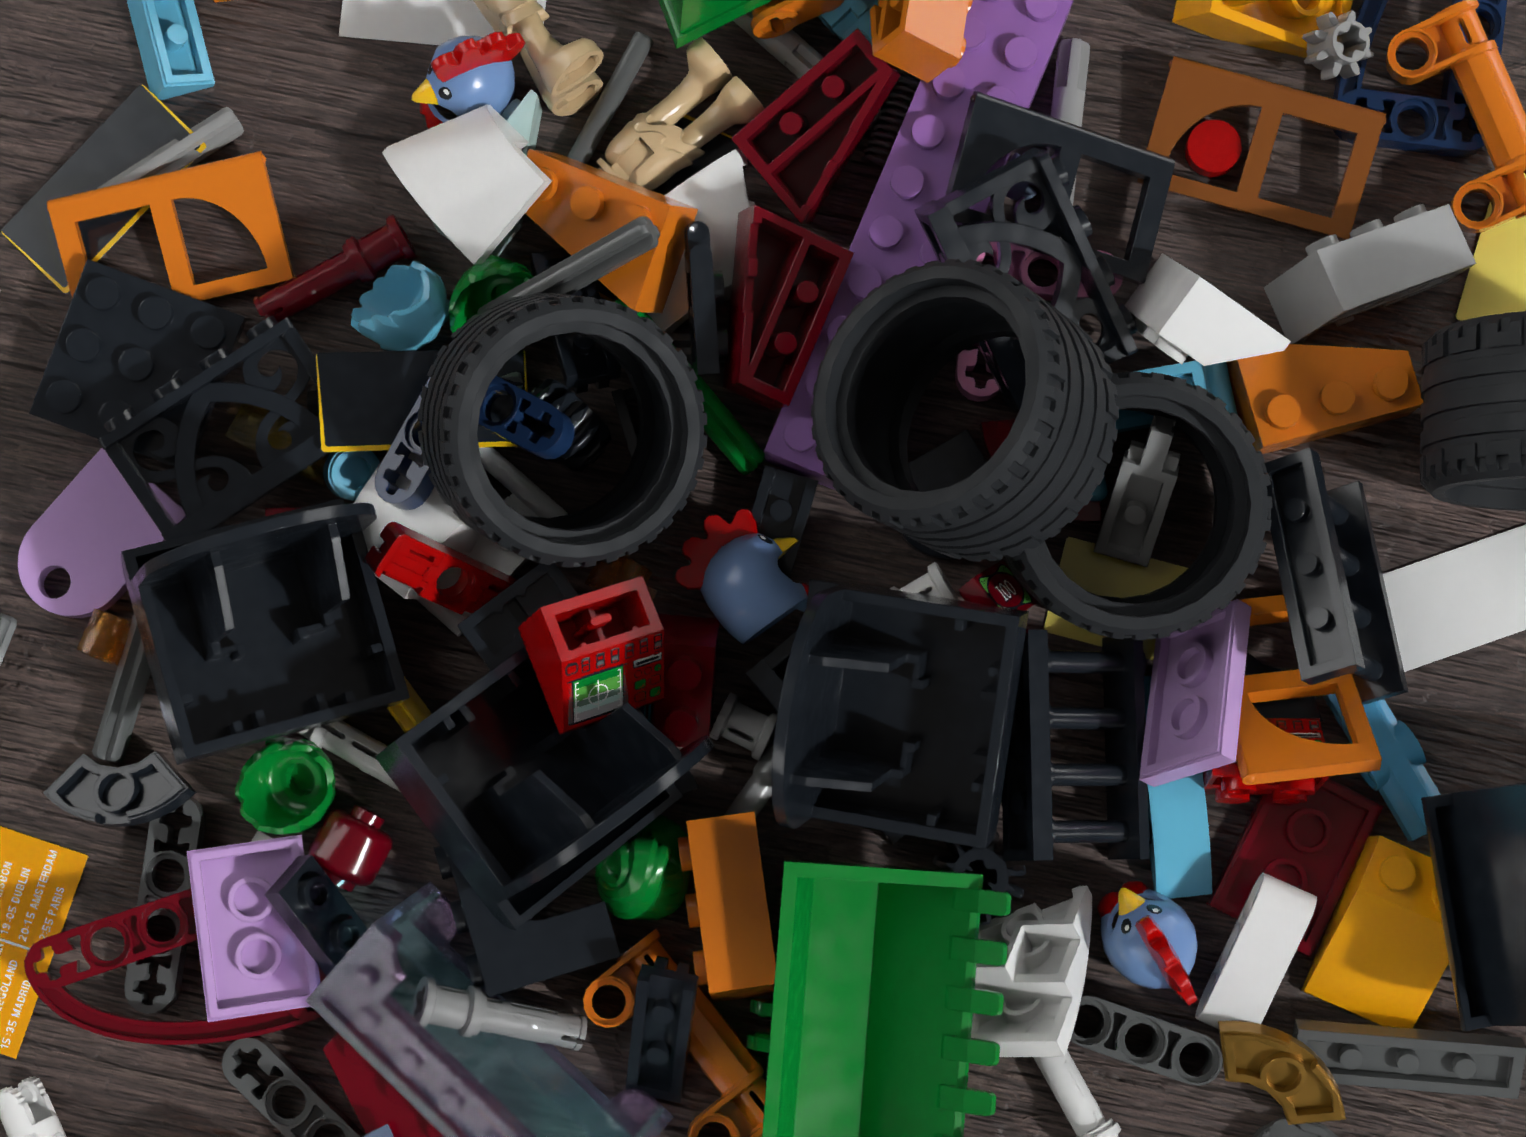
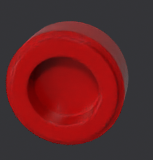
M1207 120L1198 124L1190 133L1185 144L1187 163L1196 173L1205 177H1219L1228 173L1238 161L1242 151V142L1238 132L1232 125L1222 120Z

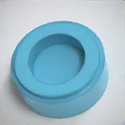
M372 451L331 452L323 468L324 481L329 490L336 496L355 501L380 462Z

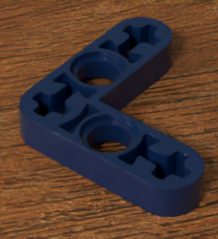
M498 376L494 377L482 402L478 425L539 458L546 460L556 459L565 454L571 447L574 439V426L571 419L548 402ZM429 377L427 383L425 384V387H428V383L431 377ZM421 393L381 462L375 476V489L378 496L392 506L405 511L413 510L423 505L435 487L428 476L431 473L430 466L424 464L422 466L408 458L411 452L422 458L421 443H419L418 431L422 430V421L418 420V408H420L422 399L420 397ZM501 395H511L513 399L511 414L502 421L493 422L490 417L492 403ZM529 416L545 426L554 428L555 431L550 439L541 437L526 427L525 424ZM400 475L412 481L407 491L395 485Z

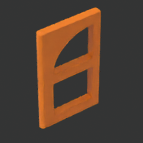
M262 151L47 200V211L50 214L72 298L88 259L78 222L150 206L169 282L173 291L203 301L288 281L295 277L266 167V157ZM200 199L218 205L230 212L245 225L255 238L265 258L267 268L196 285L174 200Z
M1284 595L1239 599L1251 606L1250 626L1289 622ZM1299 669L1244 676L1236 762L1242 782L1245 785L1380 770L1382 757L1351 673L1313 685L1301 681ZM1335 694L1353 744L1322 743L1290 734L1265 719L1252 703Z

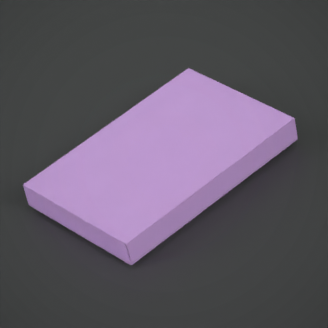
M1238 599L1230 601L1231 603L1223 610L1217 608L1211 613V619L1192 627L1190 630L1182 633L1174 631L1170 633L1169 637L1156 638L1140 781L1156 787L1236 762L1251 606Z
M302 835L187 851L208 1022L323 1005L319 965L265 896V893L298 856H304Z

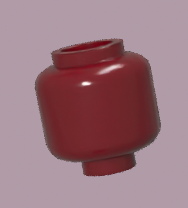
M355 804L351 813L344 810H332L326 815L309 847L308 854L313 855L334 885L352 892L356 885L368 886L373 883L391 851L393 843L391 837L380 829L385 819Z

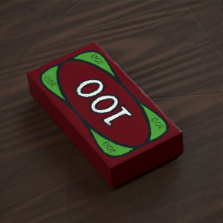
M1004 560L976 575L959 589V594L968 602L1024 611L1029 610L1037 603L1034 597L1018 582Z

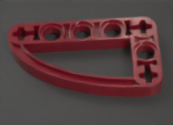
M191 889L43 938L31 946L24 960L25 973L33 990L60 1017L80 1028L102 1036L145 1044H206L276 1032L321 1017L331 1007L334 997L332 982L319 967L320 981L325 994L322 995L323 1005H317L318 1008L308 1011L307 1007L214 1022H208L207 1020L157 1021L126 1017L104 1011L84 1002L65 987L74 982L197 941ZM160 908L171 909L180 919L178 934L173 939L165 942L155 940L147 930L149 916ZM104 927L115 928L124 937L125 946L123 952L119 957L110 961L100 959L92 950L93 936ZM77 935L81 936V953L90 965L89 970L81 972L79 970L80 960L61 966V977L53 980L49 972L39 973L36 962L45 958L43 949L51 946L55 954L72 951L76 948L71 943L70 938Z

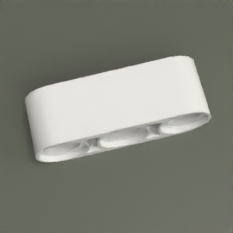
M1265 873L1258 877L1200 998L1195 1015L1197 1020L1219 1029L1218 1021L1262 1023L1310 923L1316 907L1317 896Z

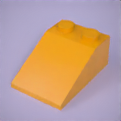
M1176 0L1172 23L1214 39L1306 58L1307 42L1302 39L1303 34L1320 30L1317 26L1316 18L1321 15L1333 12L1338 18L1339 15L1351 11L1353 0Z
M1368 836L1360 857L1336 904L1301 991L1381 1026L1413 1028L1449 964L1432 860L1427 855L1383 836Z

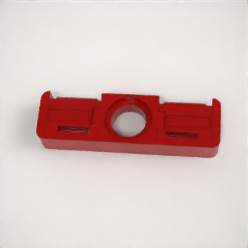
M390 522L384 527L380 533V537L384 541L380 548L372 546L365 557L366 563L377 577L384 574L412 587L419 596L461 615L464 611L470 614L474 613L517 581L516 578L396 522ZM453 567L461 568L459 580L453 586L446 589L437 588V580L445 570Z

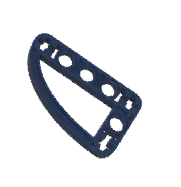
M1363 0L1356 15L1355 21L1361 23L1365 28L1371 27L1372 32L1369 34V49L1371 48L1376 29L1388 0ZM1452 0L1451 5H1454L1463 0ZM1478 0L1479 6L1476 12L1488 21L1490 34L1487 38L1488 40H1495L1501 55L1507 0ZM1459 24V26H1460V28H1461V30H1462V32H1463V35H1464V37H1465V39H1466V42L1468 43V40H1467V38H1466V36H1465V33H1464V31H1463L1461 25ZM1367 59L1356 61L1360 68L1359 75L1343 79L1340 74L1337 76L1333 99L1380 112L1384 111V107L1389 108L1384 132L1380 134L1377 147L1463 158L1476 154L1485 145L1471 112L1469 113L1468 127L1473 131H1477V134H1474L1468 142L1462 141V133L1453 130V127H1456L1463 119L1465 106L1468 105L1452 69L1444 72L1441 99L1361 89ZM1405 110L1419 113L1425 121L1424 134L1416 137L1405 135L1398 127V114ZM1333 129L1335 135L1341 140L1353 144L1354 134Z

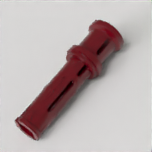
M392 214L386 218V224L360 239H356L353 236L346 239V243L342 245V252L265 294L254 297L253 302L261 317L265 315L268 318L274 315L279 323L283 319L292 317L359 279L363 284L367 281L369 283L375 281L377 273L404 258L409 261L417 258L416 251L400 222Z

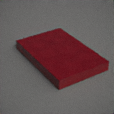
M1329 778L1314 795H1307V802L1277 804L1272 802V794L1260 795L1207 905L1238 920L1255 882L1262 873L1317 896L1316 907L1296 950L1307 957H1311L1384 806Z

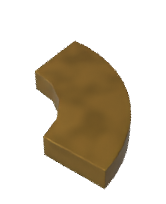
M1218 1021L1225 1081L1249 1083L1267 1091L1282 1106L1288 1125L1346 1120L1341 1094L1331 1071L1323 1060L1307 1045L1281 1030L1263 1024L1244 1021Z

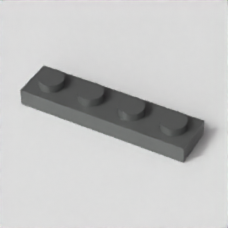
M1305 1019L1294 1020L1292 1036L1307 1045L1323 1060L1337 1084L1518 1099L1526 1058V1045L1522 1037Z

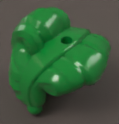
M659 815L595 867V881L601 901H605L606 908L611 914L621 919L660 920L674 913L681 906L685 894H688L691 871L682 872L678 838L687 837L688 835L679 824L664 815Z

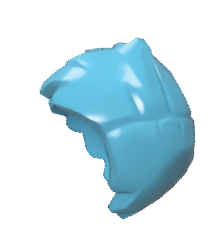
M412 261L410 266H390L384 277H379L373 282V289L360 296L359 303L361 308L353 309L351 326L365 337L378 343L381 349L386 351H417L437 337L441 327L450 319L448 313L450 301L447 299L446 288L441 277L418 261Z

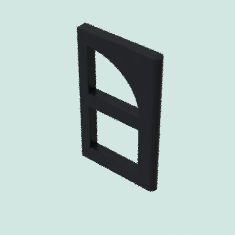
M974 91L970 97L946 195L984 176L999 159L1011 151L1031 146L1055 149L1054 154L1060 159L1069 176L1070 184L1064 187L1069 199L1080 158L1144 179L1124 259L1092 249L1095 256L1099 254L1103 256L1115 278L1136 285L1144 284L1175 166V159L985 93ZM970 208L953 216L956 225L992 220L991 215ZM1052 220L1043 231L1060 238L1059 231ZM1011 243L1050 256L1049 254L1036 248L1018 243Z

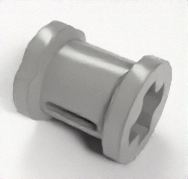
M730 692L713 725L710 738L717 741L723 737L752 751V758L760 761L775 731L777 714L772 713L767 716L738 702V695Z

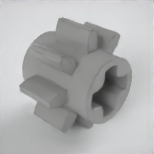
M1354 11L1341 14L1338 18L1333 12L1321 15L1316 18L1317 26L1320 30H1314L1302 36V39L1307 42V57L1304 62L1305 64H1312L1321 70V80L1337 77L1338 74L1343 79L1357 76L1360 74V68L1356 61H1362L1374 56V53L1369 49V34L1372 32L1371 27L1365 28L1361 23L1355 21L1356 15Z

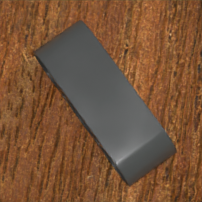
M1082 993L1080 1006L1085 1004L1092 1005L1097 1010L1099 1021L1096 1029L1088 1035H1076L1073 1031L1070 1039L1073 1043L1189 1085L1201 1086L1209 1084L1217 1078L1222 1069L1223 1057L1221 1049L1213 1039L1185 1027L1090 994ZM1144 1023L1151 1030L1152 1043L1145 1052L1131 1054L1126 1048L1125 1035L1133 1025ZM1198 1042L1205 1050V1063L1197 1072L1186 1073L1181 1068L1179 1062L1180 1053L1189 1043Z

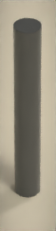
M636 31L567 157L584 164L589 163L654 43L650 37Z

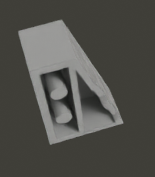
M1419 204L1394 216L1393 220L1395 223L1383 226L1381 219H1376L1352 230L1349 233L1351 238L1339 242L1337 235L1334 234L1305 248L1308 255L1306 258L1263 287L1285 337L1291 341L1289 344L1305 341L1308 336L1335 322L1336 326L1339 327L1353 321V315L1381 305L1385 308L1446 283L1475 265V259L1450 205L1447 204L1427 211L1424 204Z

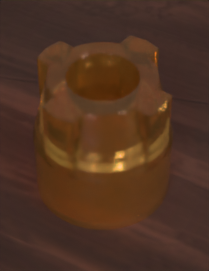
M94 609L76 650L95 659L118 666L131 623L121 617Z

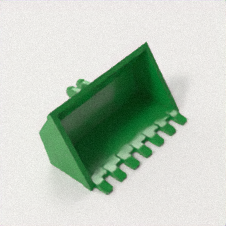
M784 861L773 999L755 998L751 999L750 1012L760 1017L772 1018L770 1033L757 1032L756 1034L748 1035L747 1048L769 1053L762 1137H964L965 1113L980 1116L994 1115L996 1095L993 1092L967 1087L969 1063L996 1066L999 1063L1000 1045L993 1041L971 1038L973 1013L990 1016L1001 1015L1003 1012L1004 996L1001 992L975 988L977 963L994 966L1005 965L1008 947L1004 942L979 939L980 914L1009 915L1011 895L1008 892L982 889L983 874L923 870L881 864Z

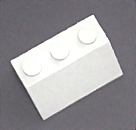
M1163 253L1148 272L1145 283L1137 287L1125 304L1129 312L1137 317L1135 319L1137 331L1180 364H1183L1188 356L1203 366L1265 355L1284 351L1291 342L1206 280Z

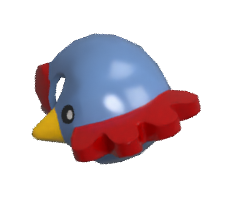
M494 32L485 37L459 36L438 46L431 60L426 79L414 91L411 98L412 101L420 103V114L425 116L427 128L430 129L449 121V119L444 118L437 111L434 104L451 110L457 117L484 105H491L502 115L506 107L514 99L515 72L512 59L526 44L520 33H512L505 36L503 32Z
M748 509L737 511L731 524H728L718 515L708 516L703 522L706 539L692 537L684 541L681 551L682 555L690 561V565L681 567L676 571V583L687 590H701L708 607L716 619L741 644L744 645L794 610L798 609L805 612L809 585L793 582L778 567V559L792 548L798 540L795 537L771 539L758 533L756 521Z
M1128 881L1122 885L1119 892L1106 894L1099 902L1097 909L1101 918L1100 931L1103 949L1115 970L1129 982L1149 989L1172 988L1188 1006L1196 1002L1198 999L1188 976L1195 964L1198 942L1194 925L1184 909L1167 896L1149 889L1141 881ZM1118 910H1119V916H1118V919H1117L1115 928H1114V930H1113V929H1112L1113 918H1114L1115 914H1116V913L1118 912Z

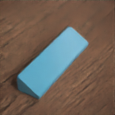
M127 0L149 91L159 100H165L213 87L215 81L194 0Z

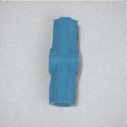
M1323 695L1337 723L1343 729L1350 743L1353 744L1336 695ZM1384 699L1365 704L1363 707L1380 751L1382 763L1380 770L1361 772L1360 774L1373 790L1380 792L1407 840L1413 841L1427 834L1421 798L1441 794L1423 766L1426 763L1423 749L1409 727L1404 722L1396 720Z

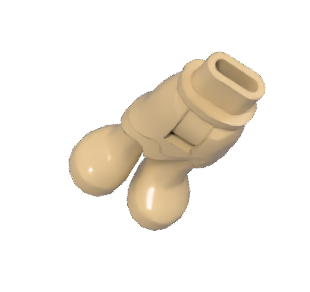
M473 0L495 32H503L505 36L512 33H520L526 44L519 53L541 94V99L553 114L569 116L577 113L589 105L601 92L603 82L594 71L602 63L604 54L593 40L580 38L566 45L560 44L544 26L543 21L547 20L550 16L537 0Z
M699 37L686 50L689 71L682 82L649 111L639 113L632 121H629L609 143L605 151L607 162L600 157L596 164L599 166V170L649 190H654L676 172L692 165L693 160L704 155L705 152L700 148L735 124H748L765 108L737 76L732 77L730 70L720 56L702 37ZM722 88L713 104L685 129L675 126L687 113Z

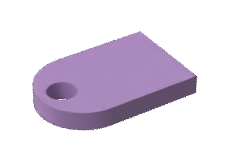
M103 448L95 454L31 526L24 536L19 549L18 573L26 593L40 607L64 617H90L114 605L128 590L122 568L121 551L165 541L161 535L162 533ZM148 483L176 525L186 519L183 508L155 483ZM64 568L70 575V588L62 597L50 598L44 589L45 578L52 570Z

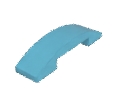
M1144 676L1145 722L1147 717L1151 676ZM1203 772L1156 787L1147 784L1148 819L1152 829L1149 854L1154 891L1170 899L1212 894L1211 850Z

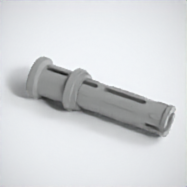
M428 976L422 977L419 981L412 1004L411 1022L413 1027L423 1029L427 1024L457 1029L460 1036L467 1038L476 1036L481 1031L579 1051L583 1043L577 1040V1038L585 1040L587 1033V1017L583 1014H572L487 997V993L479 986L470 985L464 990L436 984V980Z

